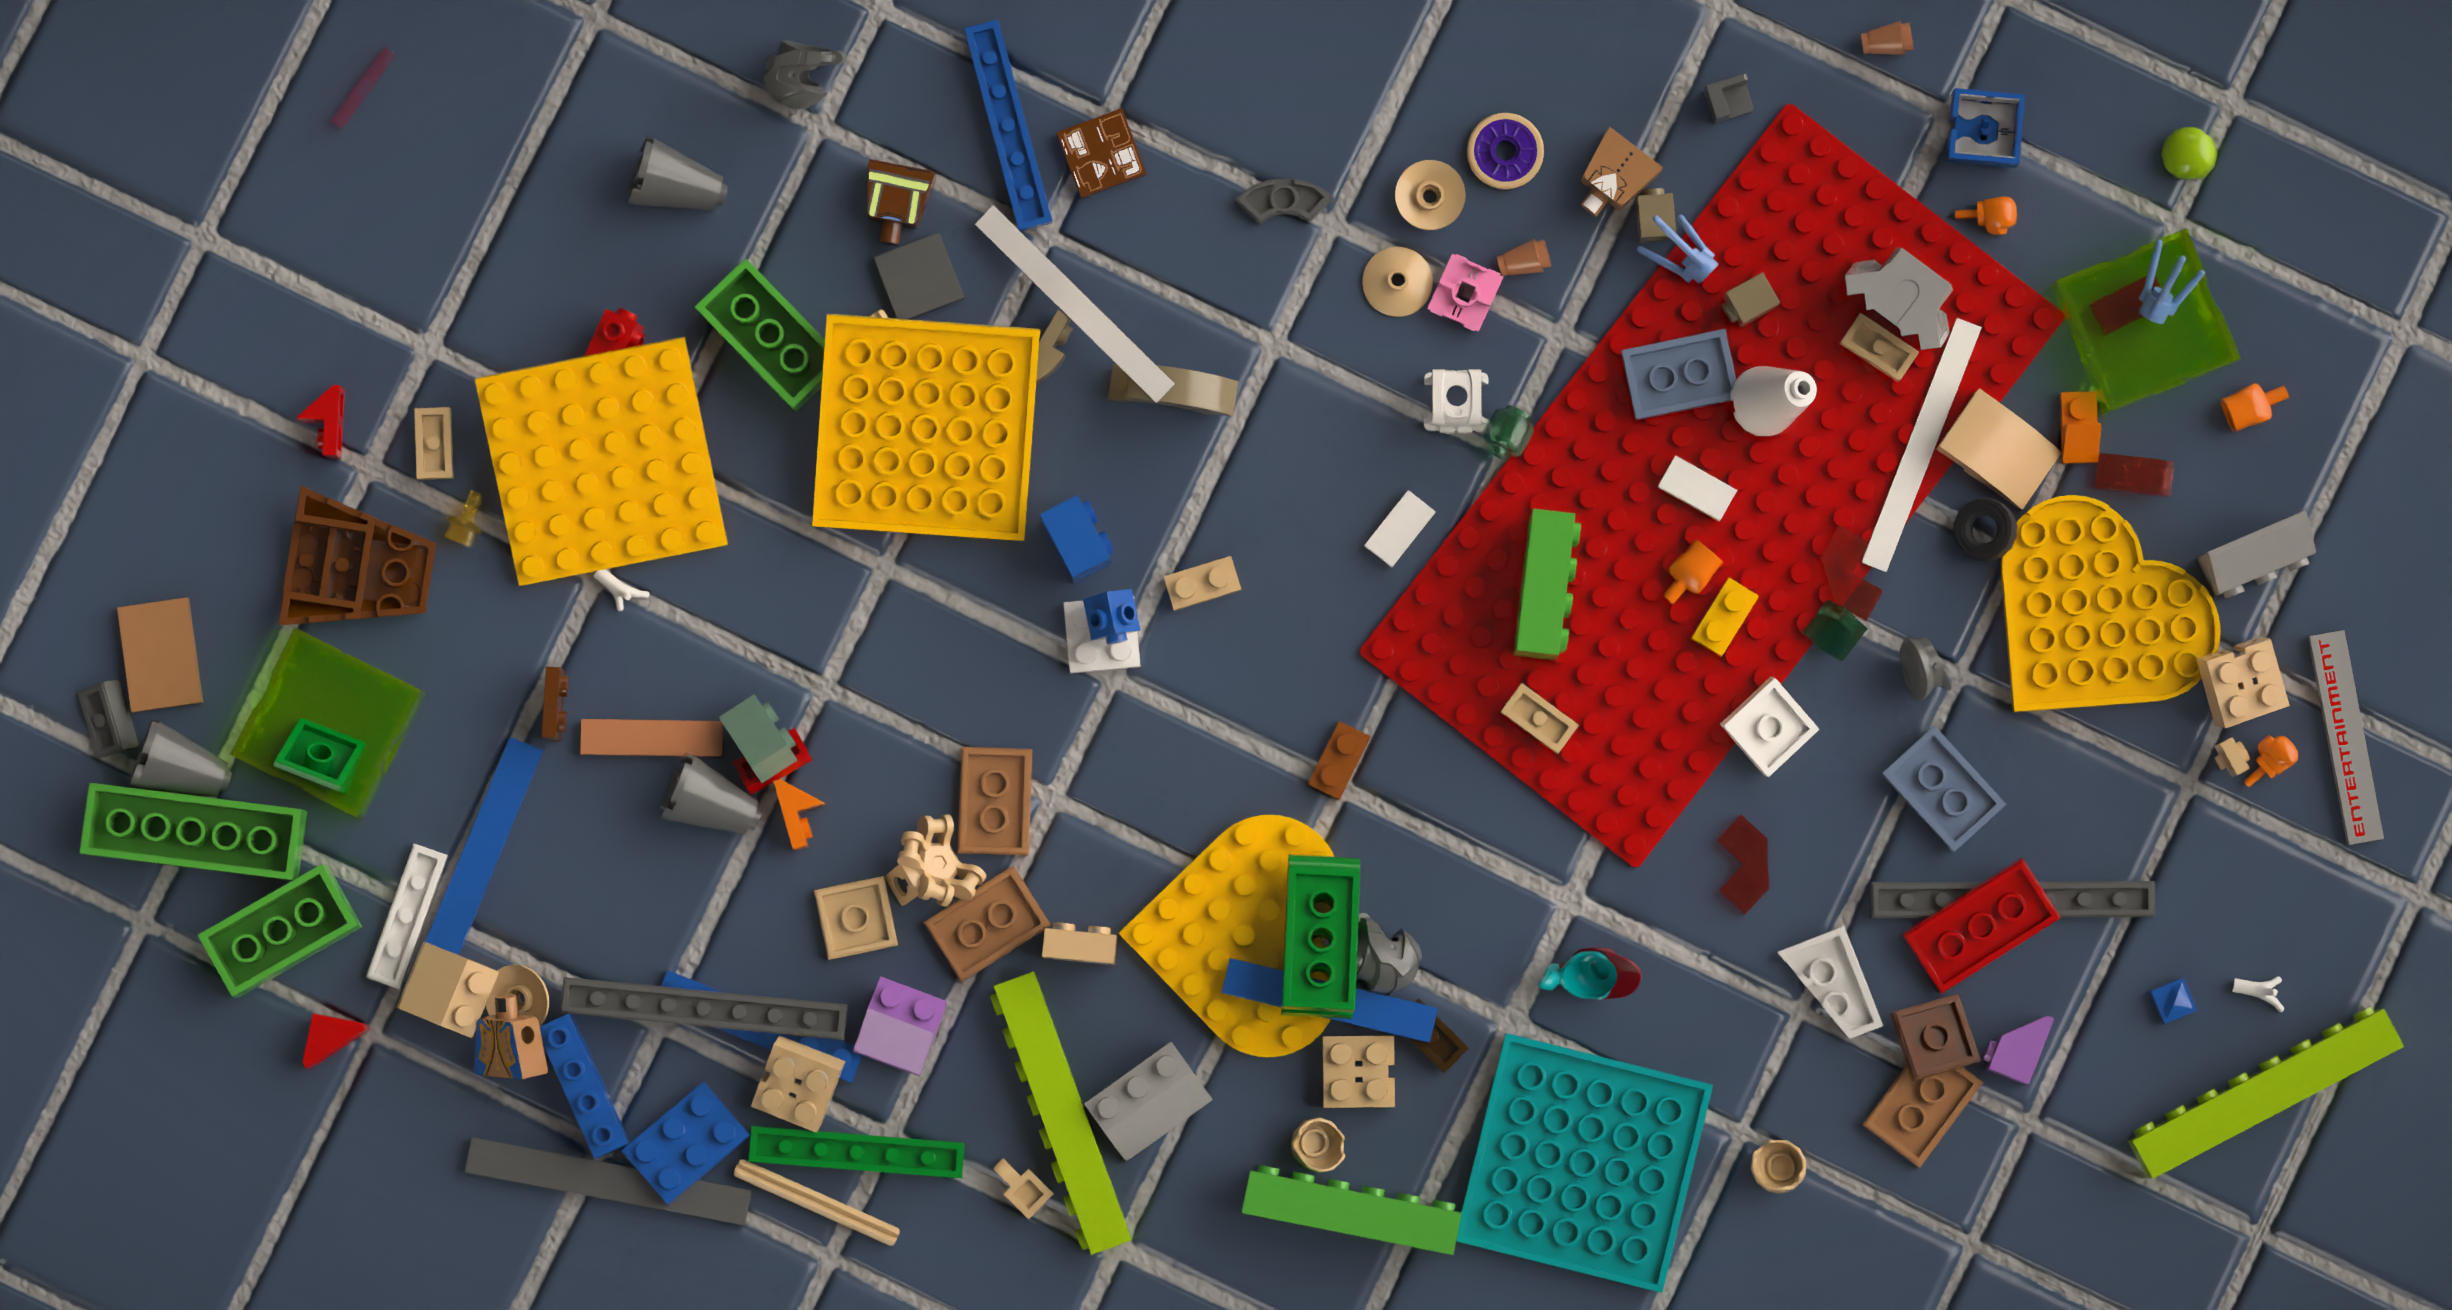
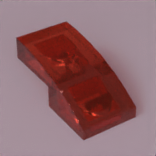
M2099 453L2095 488L2098 490L2132 492L2136 495L2170 497L2174 462L2145 457Z

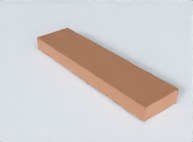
M581 719L580 754L683 757L685 753H689L696 757H723L724 725L721 721Z

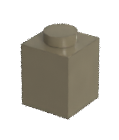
M1662 188L1644 190L1643 195L1637 196L1635 201L1639 243L1671 240L1653 221V217L1659 216L1676 233L1673 193L1664 194V189Z
M1762 272L1726 292L1723 297L1725 303L1722 304V308L1730 322L1737 321L1741 328L1777 308L1780 301Z

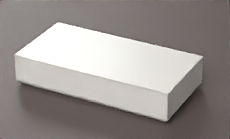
M1676 455L1658 485L1659 489L1718 522L1737 492L1733 487Z
M1408 490L1364 546L1392 568L1436 511Z

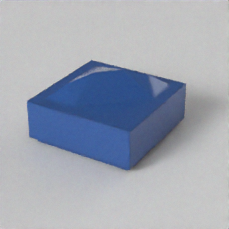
M2184 978L2149 991L2163 1024L2198 1011Z

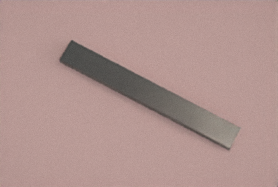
M2155 881L2038 882L2060 917H2155ZM1871 882L1870 918H1927L1982 882Z
M569 977L563 978L560 1013L845 1040L848 1011L847 1004Z
M471 1137L465 1168L466 1173L739 1225L746 1224L752 1190L699 1180L668 1206L636 1168Z

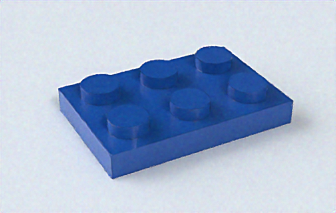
M702 1082L622 1149V1152L669 1206L750 1138V1135L708 1085Z

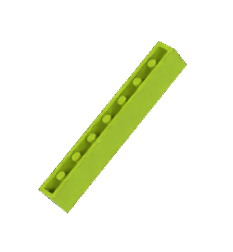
M1033 971L995 985L996 994L990 995L997 1016L1004 1013L1008 1027L1002 1029L1009 1049L1016 1047L1020 1057V1061L1014 1062L1021 1083L1028 1080L1033 1094L1028 1095L1027 1100L1033 1116L1040 1114L1045 1127L1039 1129V1133L1045 1149L1053 1148L1057 1161L1051 1163L1057 1182L1065 1181L1069 1195L1064 1196L1063 1199L1070 1217L1077 1215L1081 1228L1075 1231L1082 1250L1089 1248L1091 1255L1131 1241L1130 1232L1035 972Z
M2369 1006L2352 1015L2355 1021L2347 1026L2342 1027L2340 1022L2321 1032L2324 1038L2312 1044L2309 1039H2306L2291 1047L2292 1054L2280 1060L2278 1055L2258 1065L2261 1071L2251 1076L2244 1072L2228 1080L2229 1088L2219 1093L2213 1088L2196 1097L2198 1104L2186 1110L2184 1105L2178 1106L2164 1114L2167 1119L2166 1121L2156 1126L2151 1121L2133 1130L2135 1137L2128 1140V1143L2147 1179L2156 1178L2403 1048L2404 1045L2385 1009L2374 1011L2372 1006Z

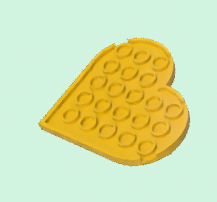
M2078 495L2059 496L2037 504L2021 516L2016 522V540L2012 548L2001 557V581L2013 713L2164 701L2183 694L2200 681L2201 674L2196 659L2217 652L2220 643V621L2217 608L2203 585L2188 574L2186 570L2163 561L2143 560L2140 542L2128 521L2124 520L2109 505L2097 499Z
M1281 815L1250 817L1226 829L1119 932V935L1223 1042L1240 1052L1258 1057L1284 1056L1306 1047L1324 1031L1331 1020L1323 1017L1281 1015V1007L1222 993L1230 958L1283 971L1289 854L1334 857L1328 844L1315 830L1298 820ZM1319 902L1313 905L1314 909L1319 913L1331 911L1330 906L1326 903ZM1320 937L1312 939V943L1316 947H1327ZM1314 972L1310 975L1311 978L1328 981V977L1322 972Z

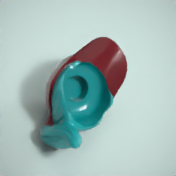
M1589 947L1575 952L1566 963H1552L1548 965L1542 979L1538 983V987L1552 991L1560 984L1570 994L1581 999L1604 1000L1623 998L1636 991L1641 983L1642 973L1634 962L1617 955L1610 948Z

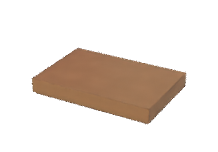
M189 598L118 607L131 713L203 703Z
M961 747L958 854L1029 856L1032 749Z
M1014 866L975 889L976 893L971 900L959 899L923 922L961 983L1038 935L1045 928L1051 926Z
M1906 1064L1862 1123V1126L1920 1168L1983 1082L1964 1067L1912 1082Z

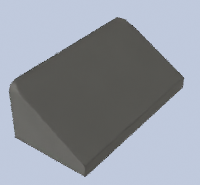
M119 680L104 681L77 692L97 759L128 751L139 746Z

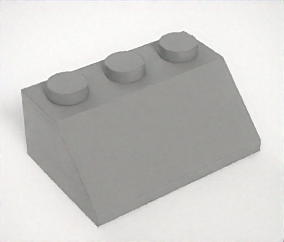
M2302 511L2208 551L2196 559L2212 596L2215 597L2223 593L2224 598L2228 599L2244 592L2243 584L2255 580L2257 585H2261L2277 578L2275 571L2288 566L2291 572L2310 564L2307 557L2315 554L2316 549L2306 511Z
M1170 1042L1084 1103V1105L1127 1162L1213 1099L1173 1043Z

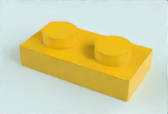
M1728 578L1691 639L1722 657L1759 596L1733 579Z

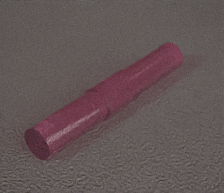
M385 47L331 119L332 123L343 129L396 56Z

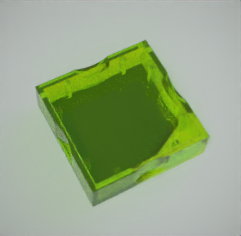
M2187 228L2161 238L2163 245L2151 291H2153L2154 287L2163 288L2179 257L2182 255L2186 257V261L2170 290V293L2173 295L2172 301L2199 270H2204ZM2156 241L2143 245L2133 253L2118 259L2101 262L2060 278L2051 285L2059 308L2065 316L2064 320L2092 388L2096 391L2097 400L2104 415L2235 364L2241 359L2224 316L2210 294L2206 273L2179 305L2174 316L2168 315L2163 324L2152 322L2139 313L2138 310L2143 302L2138 298L2145 285Z
M294 627L271 673L267 690L260 702L252 710L230 755L363 820L427 693ZM300 717L366 742L365 750L347 794L273 766L275 759Z

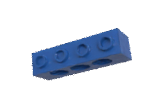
M566 1014L540 1026L543 1046L594 1159H599L630 1144L631 1142L573 1014Z

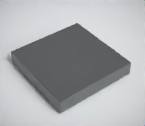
M939 232L874 257L897 319L911 320L965 299Z

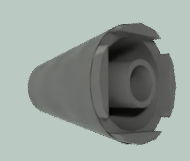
M646 135L640 148L643 156L639 157L638 162L636 161L627 194L628 204L714 210L716 204L722 206L728 185L722 184L723 176L654 137Z
M151 720L141 751H139L129 785L142 789L215 797L219 790L226 792L232 776V772L227 770V762L161 721Z
M685 753L680 760L684 764L682 772H674L661 804V808L664 810L659 813L658 817L666 821L745 834L748 828L754 830L762 813L761 810L757 809L758 801L696 756Z

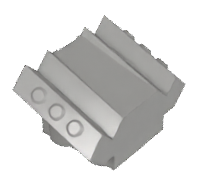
M1896 247L1883 266L1875 260L1855 262L1846 273L1847 294L1864 293L1866 309H1874L1900 329L1901 336L1918 334L1921 350L1938 348L1943 345L1950 333L1947 314L1939 308L1951 294L1953 288L1949 282L1903 248Z

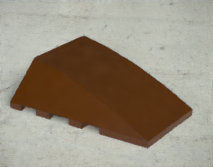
M300 486L282 590L278 626L426 613L436 543L393 524L391 525L365 512L344 505L332 498L318 494L304 486Z

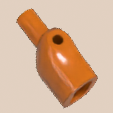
M2255 383L2232 395L2221 398L2220 404L2231 430L2235 433L2244 428L2270 420L2272 417L2270 406L2288 399L2289 394L2284 385L2264 393L2262 388Z
M1695 539L1669 568L1670 574L1675 581L1662 596L1671 604H1674L1686 589L1693 593H1700L1713 574L1723 564V561Z

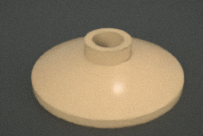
M1424 160L1408 167L1400 176L1395 189V201L1401 216L1412 226L1423 230H1438L1454 222L1464 207L1466 197L1464 183L1460 175L1448 164L1437 160ZM1427 191L1434 192L1437 197L1436 201L1433 203L1425 202L1423 199L1424 193Z
M1391 247L1378 252L1370 259L1363 273L1362 285L1365 297L1374 309L1387 316L1404 317L1417 312L1425 305L1432 291L1433 278L1429 265L1420 254L1404 247ZM1395 274L1402 275L1405 279L1404 284L1401 286L1393 285L1391 282L1392 276Z
M518 964L498 969L499 974L486 1003L489 1016L496 1014V996L513 994L517 997L518 1014L536 1016L539 1026H541L549 1010V995L541 977L532 969ZM521 992L525 997V1003L520 999Z

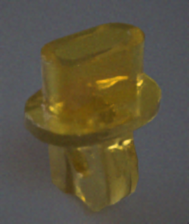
M471 490L460 517H447L446 521L450 522L445 538L471 547L476 533L481 535L482 530L473 523L482 501L481 494Z

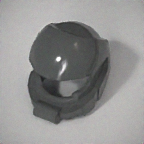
M781 40L778 53L768 55L763 67L765 71L763 73L764 85L773 98H777V101L783 103L788 108H810L819 103L828 94L827 91L823 90L822 85L810 79V71L815 70L817 67L822 68L830 63L833 65L842 64L846 61L847 55L843 50L835 51L795 41Z
M1360 913L1358 920L1356 980L1363 989L1386 996H1391L1393 993L1404 990L1416 977L1419 963L1422 960L1419 944L1402 928L1392 935L1389 940L1384 932L1381 931L1378 923L1374 922L1367 913Z

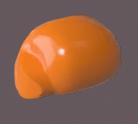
M2008 196L1984 199V201H1977V209L1955 210V219L1978 218V226H1986L1990 234L2005 235L2007 229L2016 224L2017 207L2014 200Z
M2270 735L2266 736L2258 745V751L2261 756L2255 759L2260 767L2243 782L2250 787L2266 773L2272 779L2276 774L2279 775L2297 762L2299 757L2294 744L2285 736H2277L2275 738Z

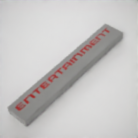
M2345 630L2309 636L2308 642L2347 845L2384 839Z

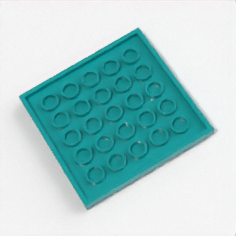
M1505 1033L1461 1210L1462 1214L1456 1241L1663 1293L1713 1085Z

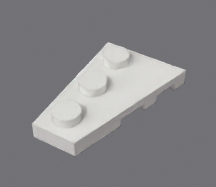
M1844 926L1778 951V954L1787 962L1849 1039L1883 1026Z

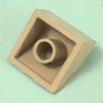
M423 941L397 1008L472 1038L476 1030L477 1021L481 1018L499 972L486 965Z

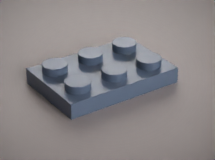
M1725 329L1621 350L1635 421L1731 401V391L1736 381Z
M1935 726L1881 773L1952 852L1961 847L2007 805Z

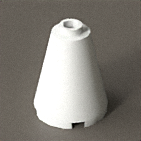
M1769 366L1753 367L1743 372L1733 385L1731 401L1734 402L1736 412H1733L1735 419L1744 430L1756 436H1772L1781 433L1815 399L1817 392L1815 381L1809 374L1802 371Z

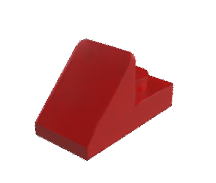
M332 385L296 418L303 423H324V428L318 429L317 448L323 450L322 455L327 459L342 458L345 389L341 385Z

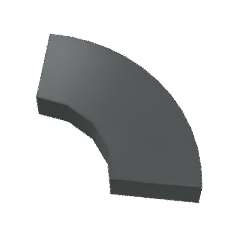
M1271 179L1248 188L1234 201L1259 225L1271 217L1280 215L1296 216L1310 224L1334 197L1323 188L1300 179Z

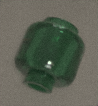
M1507 405L1506 409H1496L1482 432V438L1489 445L1486 450L1502 460H1505L1507 456H1521L1534 433V427L1530 423L1532 418L1521 409L1512 405Z

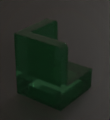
M1827 600L1804 629L1803 634L1822 652L1839 661H1843L1868 628L1847 609Z

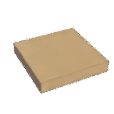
M884 876L814 890L828 960L898 946Z

